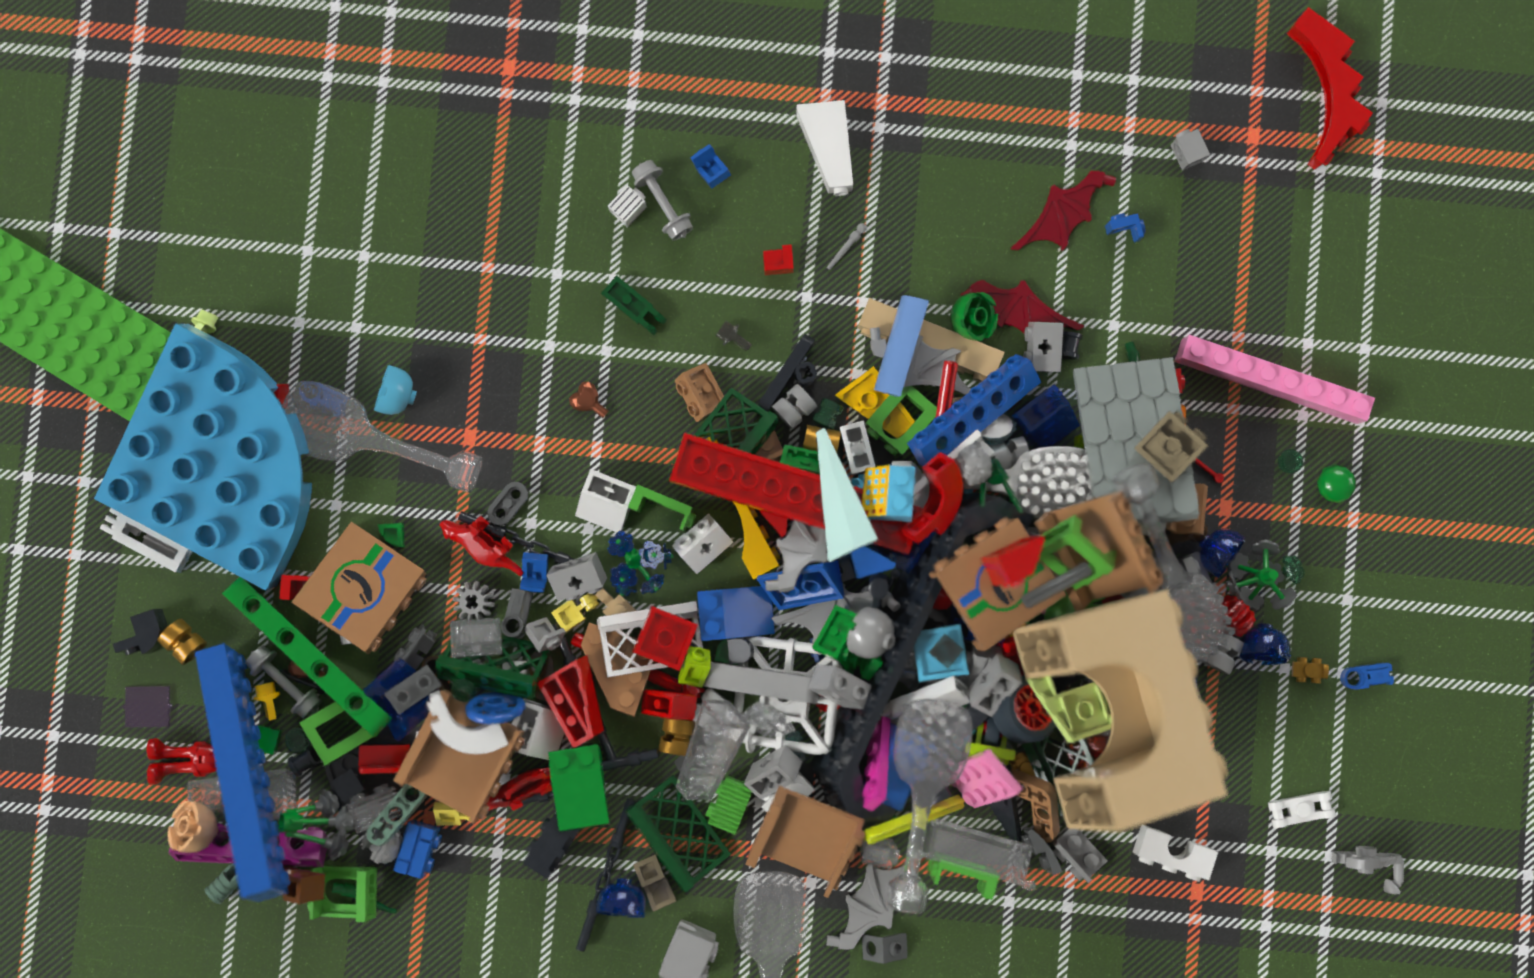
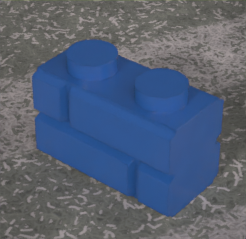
M410 820L406 826L394 871L419 879L424 878L427 873H431L435 863V859L431 858L433 850L439 848L442 835L438 834L440 827L417 820Z

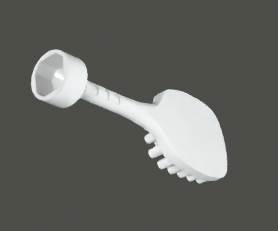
M1048 446L1033 449L1022 454L1013 467L1005 470L1010 478L1007 482L1025 512L1036 518H1040L1046 512L1093 499L1086 453L1081 448ZM892 461L894 466L915 467L914 485L925 476V474H921V470L912 461ZM986 482V491L1009 496L1002 483L991 485ZM963 483V489L980 490V484L970 486Z

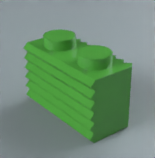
M726 775L725 780H719L714 792L719 794L716 803L710 802L705 816L710 817L708 824L736 834L752 791L744 785L743 781Z

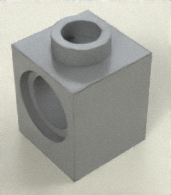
M1187 129L1178 133L1176 139L1171 144L1182 170L1199 164L1210 156L1199 129L1192 132Z

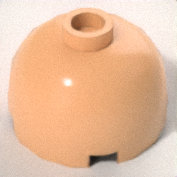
M184 801L172 815V818L175 819L174 826H169L168 828L170 847L173 850L184 853L198 852L205 849L218 832L217 819L214 812L205 804L195 801Z

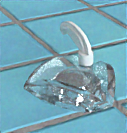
M760 702L751 705L739 717L742 722L746 720L748 723L745 732H747L745 746L748 753H752L755 750V744L752 742V734L755 731L771 737L784 736L796 731L788 716L773 706Z

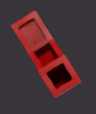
M938 453L922 467L929 482V496L926 504L912 518L911 522H907L900 528L906 537L917 543L927 538L933 531L941 535L949 527L960 507L963 493L962 475L956 461L942 453Z

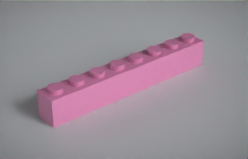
M1188 335L1181 340L1174 361L1355 424L1368 421L1375 400L1374 397L1192 335Z

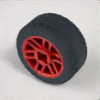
M1024 675L1021 676L1022 683L1010 696L1005 697L1001 701L997 711L992 716L997 729L1005 738L1021 744L1043 740L1057 726L1026 681Z

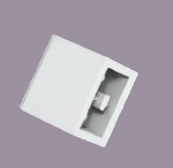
M590 469L581 492L575 516L621 534L630 512L628 505L636 487Z
M524 699L526 704L525 710L522 715L514 719L512 724L525 731L522 736L525 738V741L518 753L549 760L548 752L559 750L565 732L549 706Z

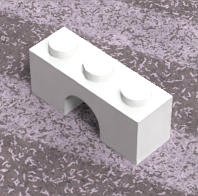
M1141 825L1133 849V853L1140 856L1139 861L1152 866L1154 862L1163 864L1162 869L1175 874L1177 870L1186 872L1185 877L1200 882L1201 878L1210 879L1218 854L1216 850L1188 840L1186 848L1181 854L1171 855L1168 850L1171 835L1158 829Z

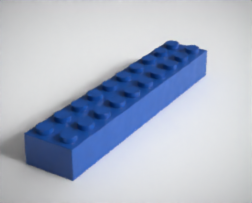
M226 644L197 651L195 656L241 898L261 902L287 894V886L290 884V879L287 871L283 868L282 861L285 860V854L282 846H279L277 836L280 835L278 823L274 821L273 817L275 804L273 798L269 797L268 787H270V779L268 774L264 772L263 763H265L266 759L263 750L259 747L258 739H261V733L254 721L256 708L254 703L250 701L249 693L252 691L249 679L245 676L244 670L247 669L245 657Z

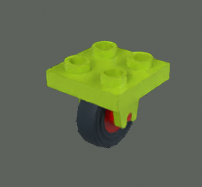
M988 716L987 721L984 720L978 726L976 742H965L964 752L969 753V757L990 749L1001 764L1008 765L1009 761L1015 760L1016 751L1005 749L1007 738L997 729L993 721L994 718ZM982 735H985L983 745H981ZM999 738H1001L1000 748L997 747Z

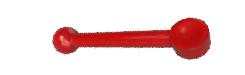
M1197 458L1193 461L1213 476V480L1216 483L1223 482V474L1215 473Z

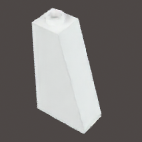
M845 100L797 105V119L828 193H834L835 196L847 195L853 189Z

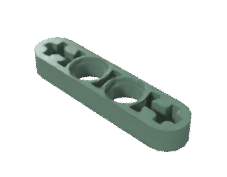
M408 784L404 785L369 826L366 834L369 842L380 847L386 845L428 795L419 790L418 799L408 801L406 799V792L414 787ZM393 808H400L403 811V816L398 821H392L389 818V813ZM383 819L388 824L394 826L391 830L388 827L384 829L383 835L385 837L382 840L380 838L373 840L375 838L374 830L380 831L385 826L381 822Z

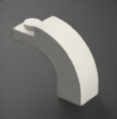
M439 690L429 694L431 701L427 703L433 717L438 715L437 719L431 721V727L435 734L449 747L464 753L483 754L508 745L507 738L500 724H483L475 727L461 725L450 715Z

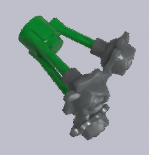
M322 790L318 802H313L312 805L296 809H286V812H281L278 827L280 833H285V837H295L318 843L322 847L328 848V856L331 861H334L347 852L349 842L346 839L345 833L346 831L353 830L354 816L353 812L347 811L346 806H342L340 812L333 816L339 808L338 796L331 794L330 791ZM320 811L324 818L304 819L303 815H299V813ZM304 824H328V826H336L339 832L335 833L331 839L327 837L321 839L297 831L302 830Z

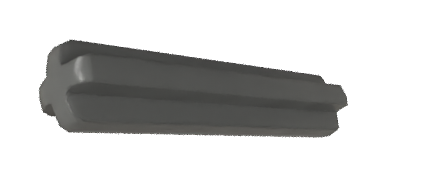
M1081 563L1024 594L1021 600L1024 606L1030 609L1091 576L1092 570L1087 563Z

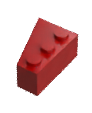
M588 655L573 661L537 683L573 748L604 731Z

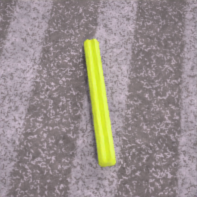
M955 795L931 807L921 808L866 829L864 831V840L869 844L879 842L964 808L965 801L959 795Z

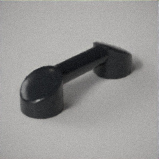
M875 573L869 579V592L873 597L871 608H876L880 611L882 600L889 591V577L886 574Z

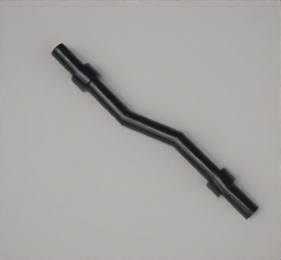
M658 748L640 753L639 751L628 753V756L602 762L603 772L629 765L635 767L641 765L644 761L660 758ZM553 788L544 795L537 793L521 802L524 805L536 801L540 803L550 801L554 797Z

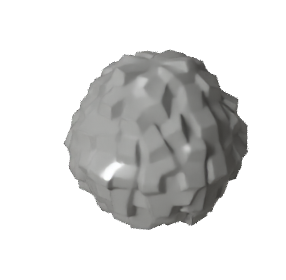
M969 445L961 450V452H958V458L955 461L960 469L962 481L965 485L974 486L984 483L991 476V457L984 452V449Z
M385 824L382 830H374L375 838L373 840L377 838L382 840L385 837L383 835L384 829L388 827L391 830L393 826ZM398 830L392 839L381 847L371 844L365 834L362 840V849L368 847L373 852L370 859L374 860L377 864L392 862L399 854L402 843L401 831Z

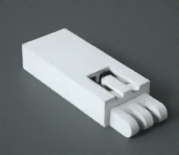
M110 508L109 511L117 515L115 519L107 515L104 520L113 525L110 527L102 524L100 529L113 535L112 539L162 566L174 572H182L193 551ZM142 531L147 533L146 536H143L144 540L142 543L128 536L129 532L135 536H139Z
M955 676L949 677L891 700L886 705L881 716L890 718L891 723L894 724L904 722L906 726L916 724L970 703L968 686Z

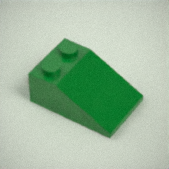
M591 745L548 752L559 831L610 824L602 755L599 746Z

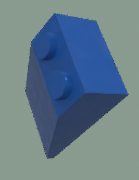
M762 586L697 592L701 641L775 634L774 621L772 620V600Z

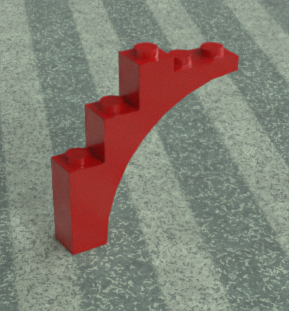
M1308 7L1300 15L1287 35L1301 46L1312 61L1320 77L1324 92L1325 119L1323 132L1317 149L1307 164L1316 170L1319 166H1326L1335 155L1332 151L1336 146L1341 147L1348 137L1351 139L1357 133L1362 134L1370 125L1368 119L1373 112L1353 98L1361 89V86L1358 84L1364 77L1344 63L1352 53L1349 48L1355 41Z

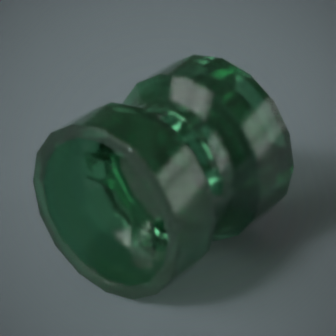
M822 398L820 402L821 410L815 413L812 420L825 428L834 430L837 424L836 416L842 414L844 407L829 399Z

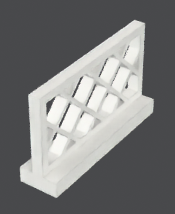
M696 601L657 607L683 619L692 618V622L698 624V627L694 634L695 640L692 639L691 643L696 647L703 648ZM650 609L603 616L597 619L607 677L668 667L661 663L652 664L653 660H650L645 666H640L633 661L636 653L629 658L619 651V648L626 639L634 645L636 644V641L628 635L633 628L640 627L642 629ZM629 629L626 634L621 630ZM616 631L624 637L616 648L607 642V632ZM609 648L612 651H614L611 656L609 654ZM616 653L628 661L622 670L612 671L611 659ZM630 663L635 666L627 669Z

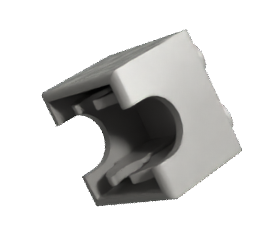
M681 919L662 962L659 976L662 978H707L709 969L707 963L708 961L713 963L718 951L719 943L715 941L716 934Z

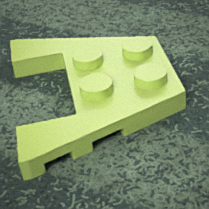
M1051 676L1026 679L1068 743L1111 729L1112 719L1108 701L1095 682L1057 694Z

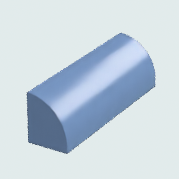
M901 296L874 391L894 397H901L929 303L928 300L912 296Z

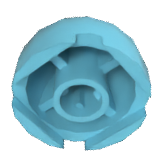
M388 365L378 392L374 411L394 415L404 411L408 404L413 405L417 391L412 390L413 381L408 373L400 368Z

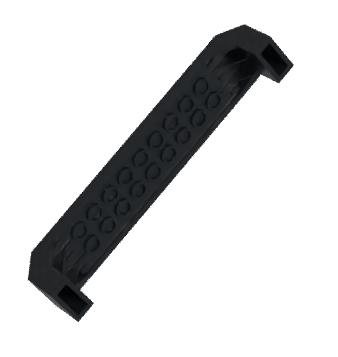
M974 492L962 495L958 512L949 527L941 535L933 531L920 543H915L891 593L900 604V608L893 612L886 605L883 613L893 623L895 642L891 649L881 655L883 664L869 681L862 678L860 669L855 670L853 676L871 685L864 709L841 706L837 710L834 740L830 747L831 751L826 755L824 753L815 755L810 764L828 802L841 811L863 819V824L870 827L892 820L896 810L882 803L873 811L864 808V784L858 764L943 586L938 577L931 578L929 573L935 570L934 565L944 558L950 560L956 556L954 551L962 546L966 536L988 527L996 529L995 524L1005 517H1008V519L1018 518L1027 532L1034 518L1033 515L1025 511L1019 513L1014 505L1000 497L986 494L985 507L982 508L980 506V493Z

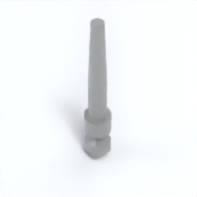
M864 223L859 224L857 230L850 234V238L827 266L829 270L840 260L853 243L860 239V234L867 230V226Z

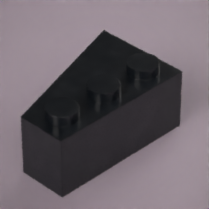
M555 812L552 818L547 817L540 827V830L543 831L538 839L534 838L526 849L529 853L523 864L548 880L581 828L559 831L557 813Z

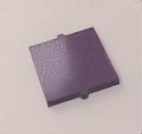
M170 686L125 687V705L123 706L125 710V727L170 726V708H172V704H170Z

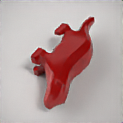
M479 516L471 525L458 524L450 520L440 522L439 526L443 531L444 538L451 539L462 545L476 562L489 567L507 568L519 576L523 575L522 569L506 556L513 544L505 537L501 539L502 543L494 541L489 534L483 531L489 523L482 516Z
M550 768L531 769L502 784L495 797L491 796L487 803L490 806L489 810L497 809L498 807H511L512 811H515L523 806L521 801L528 799L534 794L540 793L544 795L551 791Z

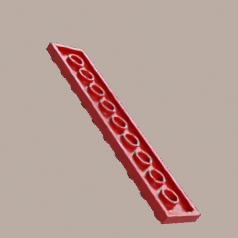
M684 433L669 482L825 530L820 475ZM853 486L862 505L863 489ZM913 505L912 518L922 509V507ZM868 519L877 537V540L871 543V545L906 556L909 555L913 540L906 537L900 529L907 522Z

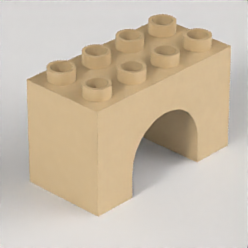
M1168 590L1115 600L1019 627L1013 631L1026 679L1079 672L1089 677L1098 685L1110 707L1112 719L1111 734L1101 756L1084 769L1054 778L1069 829L1120 832L1227 796L1223 782L1227 777L1226 764L1222 756L1217 751H1214L1208 731L1212 726V716L1208 706L1202 700H1199L1194 682L1197 676V664L1193 655L1184 648L1179 630L1183 623L1182 612L1178 604L1170 599Z

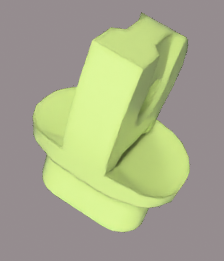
M200 310L197 317H192L191 321L195 324V328L205 333L216 331L214 326L218 320L216 315Z

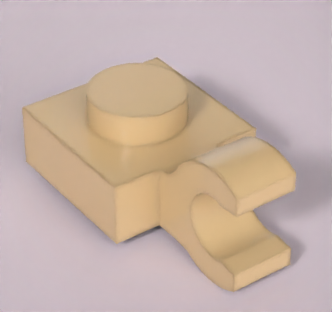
M603 587L595 594L607 606L603 610L606 616L637 611L623 596L619 594L614 599Z

